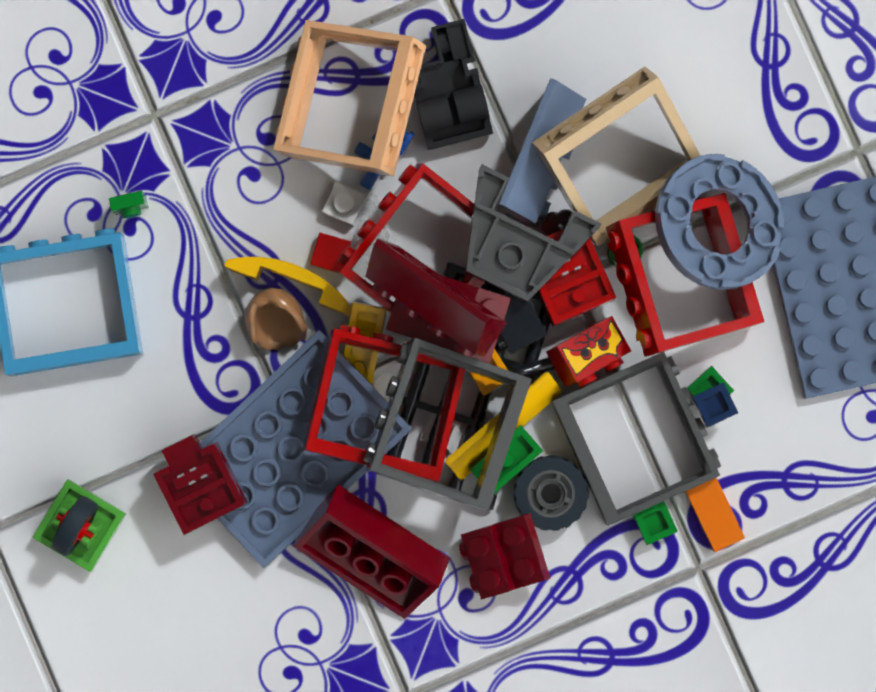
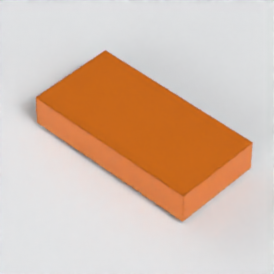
M717 478L685 491L713 552H717L745 539Z

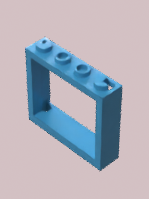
M114 228L95 231V237L82 239L81 234H72L61 237L62 242L49 244L48 240H36L29 242V248L16 250L15 245L0 247V346L5 375L12 377L143 354L126 242L123 234L120 232L115 233ZM112 246L127 341L16 359L1 265Z

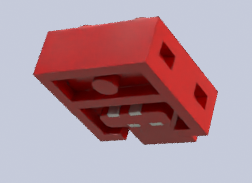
M563 230L547 237L558 242ZM591 238L537 291L552 327L613 302L617 298Z

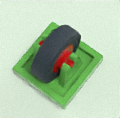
M67 479L32 538L87 571L93 572L127 513L72 480Z

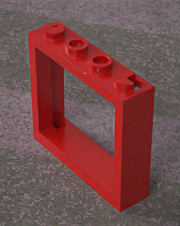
M417 163L415 167L410 164L398 179L402 184L394 194L388 192L377 207L381 210L373 221L371 219L366 220L357 232L360 239L353 248L347 246L336 260L339 266L335 271L389 313H391L394 302L372 289V285L355 273L352 268L420 179L471 219L473 215L474 203L424 163ZM468 273L461 281L479 288L485 283V281Z
M726 193L695 200L692 205V213L702 211L714 252L724 255L736 252L741 247V242ZM655 211L618 220L606 227L610 241L607 245L613 251L616 260V275L619 282L623 284L627 297L626 308L629 315L633 317L637 330L636 341H640L644 357L750 328L765 322L753 282L739 288L726 290L735 320L664 339L632 233L634 228L655 223Z
M341 325L340 330L334 328L330 332L302 450L367 465L368 463L363 461L365 449L317 438L339 345L341 343L398 357L402 345L393 343L394 337L374 333L373 338L360 335L361 329L357 327ZM418 354L416 362L450 370L428 465L385 454L381 464L430 481L439 482L465 370Z

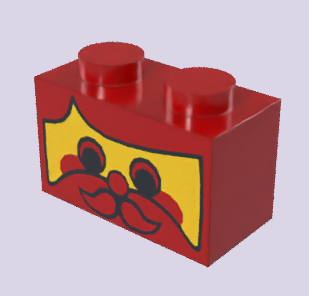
M610 316L549 349L546 353L564 386L567 387L577 383L580 388L597 379L594 372L604 367L605 371L608 372L623 364L624 362L621 357L630 353L631 349L613 316Z

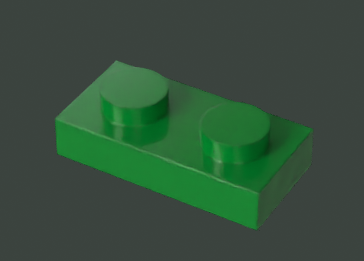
M521 425L514 431L494 494L543 452L542 448ZM485 457L470 469L477 479Z

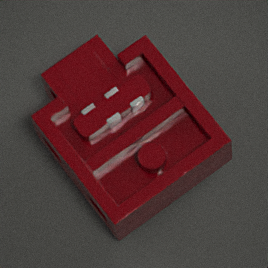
M193 434L161 450L169 466L153 475L183 535L248 503L218 442L203 448L197 435Z

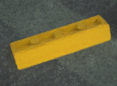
M545 372L529 386L515 430L520 425L524 427L561 394L560 387L549 372ZM500 412L445 460V463L459 479L462 480L471 473L470 469L486 456Z

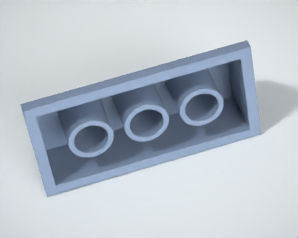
M550 78L497 211L535 227L538 219L544 222L551 205L550 202L545 201L550 188L557 191L558 186L532 142L581 110L586 101V98L555 79ZM573 149L565 155H563L562 157H560V162L562 161V158H566L569 160Z

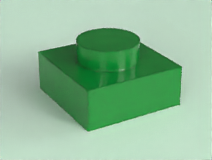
M142 190L109 198L111 211L115 215L121 214L122 218L139 216L142 214L141 209L149 208L146 194Z
M710 366L686 387L689 393L695 396L724 382L729 394L734 392L733 388L713 366Z
M664 501L633 515L646 545L678 532Z

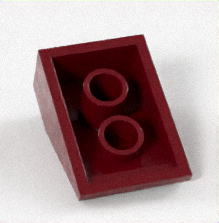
M442 276L504 320L511 298ZM395 298L386 330L412 339L418 338L462 354L453 347L456 343L455 340L448 335L441 338L426 328L427 320L420 315L415 319L399 308L401 302ZM497 339L484 357L473 354L471 358L490 364Z

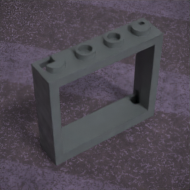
M418 338L410 339L409 344L403 343L398 354L397 363L401 364L398 376L391 377L386 390V396L390 397L386 410L381 408L377 416L374 428L378 429L379 432L375 443L370 441L365 451L363 461L368 463L366 470L456 502L488 511L532 379L483 361L469 358L463 354ZM418 354L509 385L473 495L381 464Z
M665 352L652 356L551 402L607 526L720 476L718 468L722 466L714 448L708 449L704 437L708 436L706 428L700 417L694 418L690 410V406L694 405L692 397L686 386L680 388L675 377L680 374L677 364L675 365L672 356L666 357ZM656 367L703 471L616 510L569 405Z

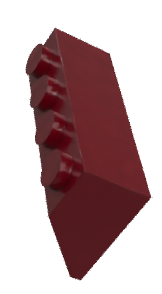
M377 239L374 243L365 275L366 278L374 283L372 289L386 299L393 296L401 302L399 308L409 316L416 319L420 315L427 320L426 328L437 336L444 338L445 335H448L455 340L456 343L453 347L465 356L471 358L474 354L484 357L507 322L400 246L381 239Z
M337 485L321 502L293 545L294 548L403 619L408 617L439 588L450 560L448 556L340 485Z

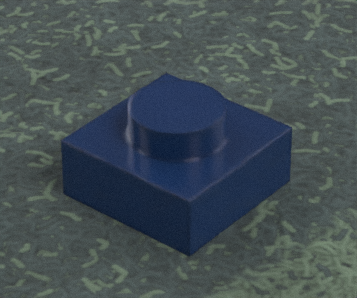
M724 382L692 397L706 428L738 414Z

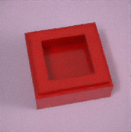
M319 232L310 265L337 273L335 270L339 264L336 260L347 246L351 247L352 242Z

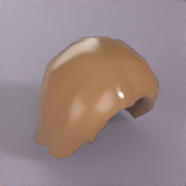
M276 288L260 291L254 295L245 308V324L251 342L256 343L260 348L264 350H280L284 346L291 347L298 344L299 341L305 340L308 327L305 323L302 309L296 298L287 291Z

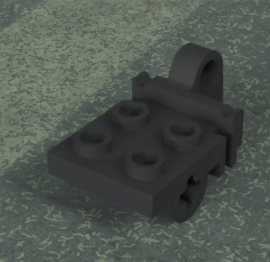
M465 19L431 27L439 60L422 64L419 74L420 83H417L414 94L428 150L493 134L488 105L480 82L478 68L468 70L467 66L468 63L476 62L472 51Z

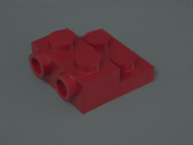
M530 513L461 534L462 541L459 544V551L464 560H469L472 574L469 577L470 586L475 593H479L481 600L551 578Z

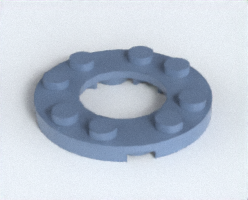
M707 154L696 157L678 167L663 184L656 203V231L666 256L685 277L711 289H735L759 279L775 263L781 250L779 244L781 230L784 229L783 211L775 190L764 175L744 160L739 162L732 158L724 157L725 154ZM710 190L723 191L734 197L742 206L747 218V235L744 243L736 252L728 255L705 249L696 240L691 229L690 215L694 200L702 193Z

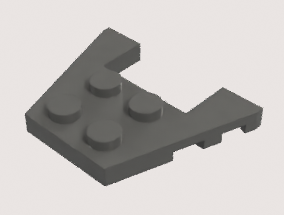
M482 164L478 170L465 272L527 302L600 228L601 223L573 210L557 242L495 211V207L509 177Z

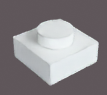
M335 182L322 213L354 226L367 195L339 182Z

